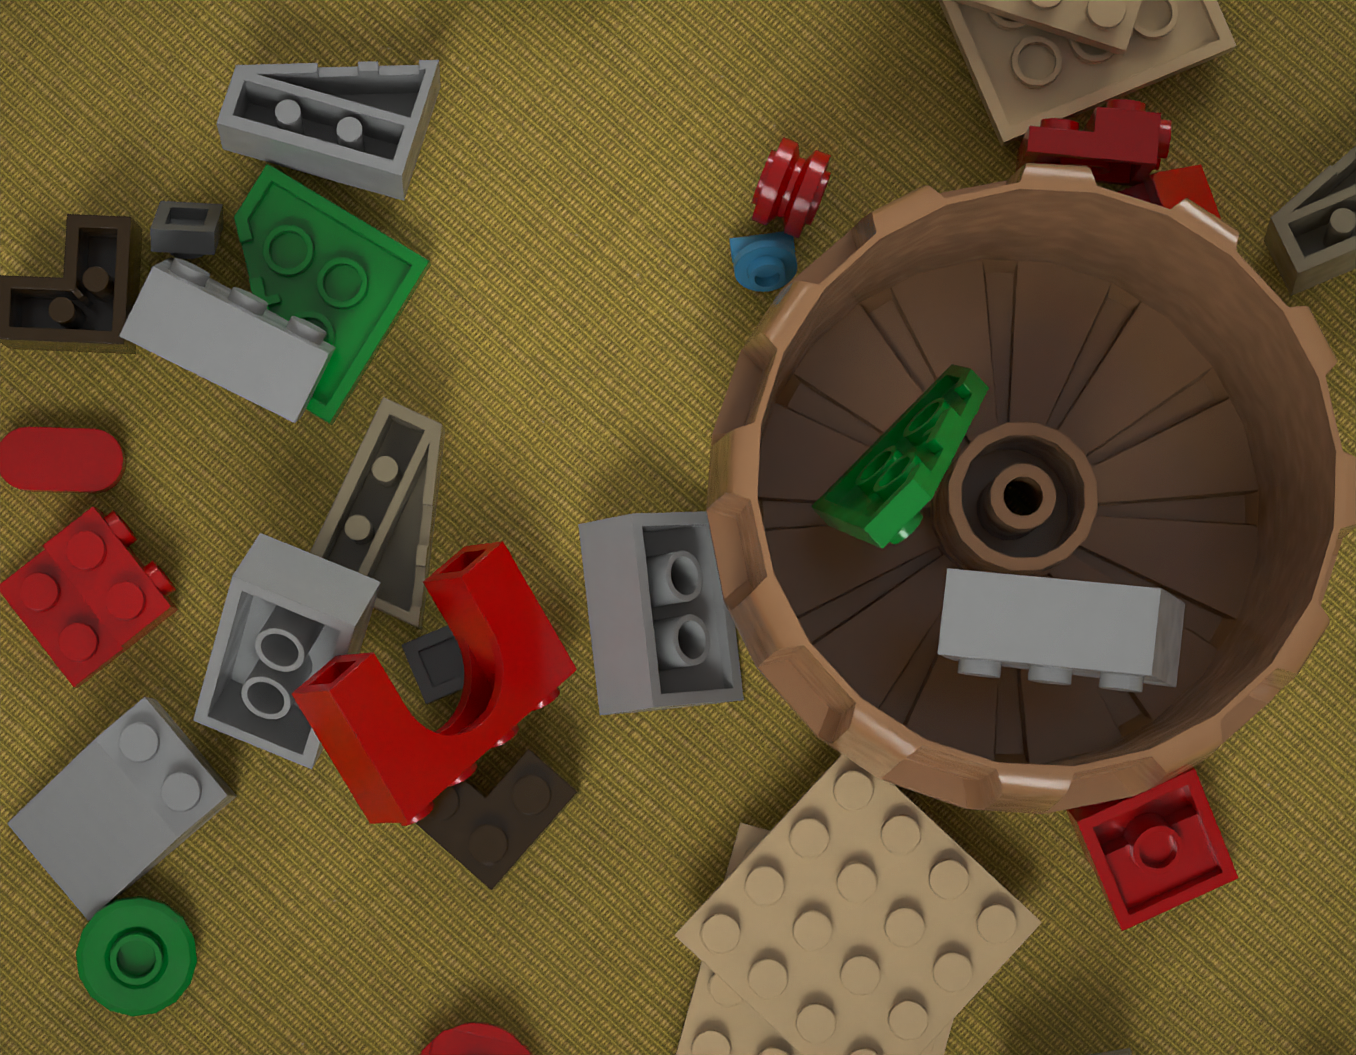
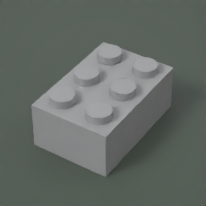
M260 533L232 576L193 721L312 769L324 747L291 693L335 656L360 653L381 582Z

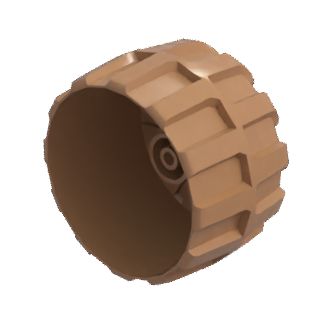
M1026 163L1006 181L938 193L932 187L923 185L870 212L779 292L741 349L711 436L706 514L723 600L756 668L817 738L880 780L964 809L1046 814L1133 797L1200 764L1265 707L1282 688L1299 674L1330 624L1329 617L1321 607L1342 539L1356 528V457L1344 452L1342 449L1325 377L1338 362L1310 307H1288L1236 251L1239 231L1188 198L1183 199L1172 209H1168L1096 185L1091 169L1087 166ZM951 364L971 368L989 389L933 498L919 511L923 515L919 526L900 543L892 545L889 542L883 549L828 526L811 506ZM1006 486L1017 488L1027 496L1031 505L1030 515L1019 516L1012 513L1006 507L1004 502ZM947 568L1162 588L1185 602L1177 686L1169 687L1143 683L1142 692H1126L1099 688L1100 678L1072 675L1071 685L1048 684L1029 681L1028 669L1004 666L1001 667L1000 678L957 673L959 661H954L937 654Z

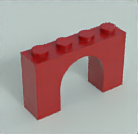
M503 541L464 546L423 581L459 645L464 664V685L458 706L450 719L437 731L429 730L410 713L374 652L335 656L291 693L370 824L400 823L401 826H408L426 817L434 809L435 804L433 800L447 787L459 784L469 778L477 769L476 761L489 749L498 747L512 739L519 731L517 724L531 711L543 708L554 701L560 694L558 687L577 670Z

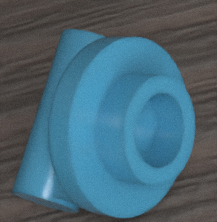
M783 231L729 238L735 278L743 287L759 292L773 291L789 283L795 276L797 260L793 236Z

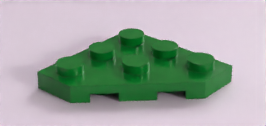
M266 164L234 216L250 278L252 294L268 303L267 310L289 321L291 316H296L320 327L326 332L323 341L336 347L306 408V411L332 426L430 268L431 263L426 258L271 165Z
M951 364L811 508L828 526L882 549L889 542L895 545L906 539L921 523L923 515L919 511L933 498L974 416L979 411L989 387L971 368Z

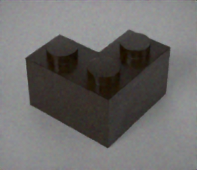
M67 214L63 278L0 275V343L9 349L136 354V344L119 335L139 295L143 229L129 216Z
M528 749L488 796L466 779L459 784L447 787L433 800L435 804L434 809L426 817L416 822V824L490 890L497 888L579 794V791L532 750Z

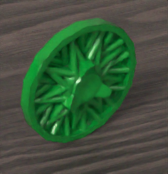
M145 896L119 898L97 910L82 929L76 951L78 975L89 995L109 1011L129 1016L154 1014L177 1002L191 984L198 959L195 935L183 915L164 901Z

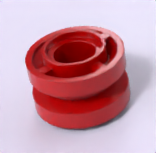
M783 137L777 151L771 150L751 202L756 205L752 221L767 226L776 217H780L783 219L784 233L800 238L805 224L812 225L829 182L831 172L826 170L831 155L815 150L808 158L804 159L800 157L799 143Z

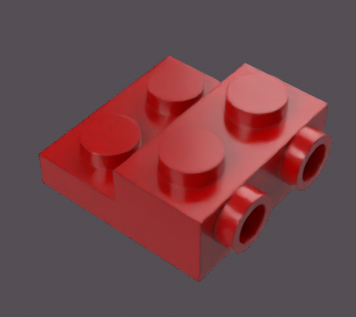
M1113 99L1107 101V107H1096L1083 131H1079V123L1073 120L1061 118L1042 119L1040 127L1029 126L1017 151L1016 171L1026 163L1087 166L1091 169L1097 183L1135 186L1144 183L1152 170H1159L1161 158L1167 159L1171 140V120L1161 119V113L1146 112V104L1143 102L1128 99Z
M94 506L42 545L44 548L42 552L0 583V593L75 688H79L178 610L168 597L177 589L154 560L144 566L129 546L138 539L115 510L105 516L101 510Z
M1194 767L1133 797L1066 809L1084 855L1096 874L1114 921L1121 931L1238 879L1237 872Z

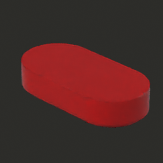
M20 427L9 432L0 442V475L8 484L22 491L103 493L112 489L120 482L126 469V454L122 445L115 437L100 429Z

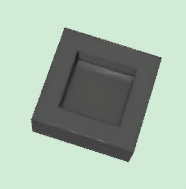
M160 201L150 228L151 252H166L180 259H195L203 255H215L224 227L223 204Z
M448 625L402 644L406 658L427 705L463 690V658L459 645Z

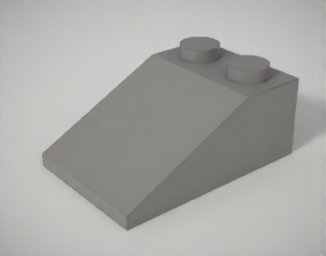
M143 697L82 750L7 824L89 921L97 910L116 900L235 799L237 795L159 702L153 698Z

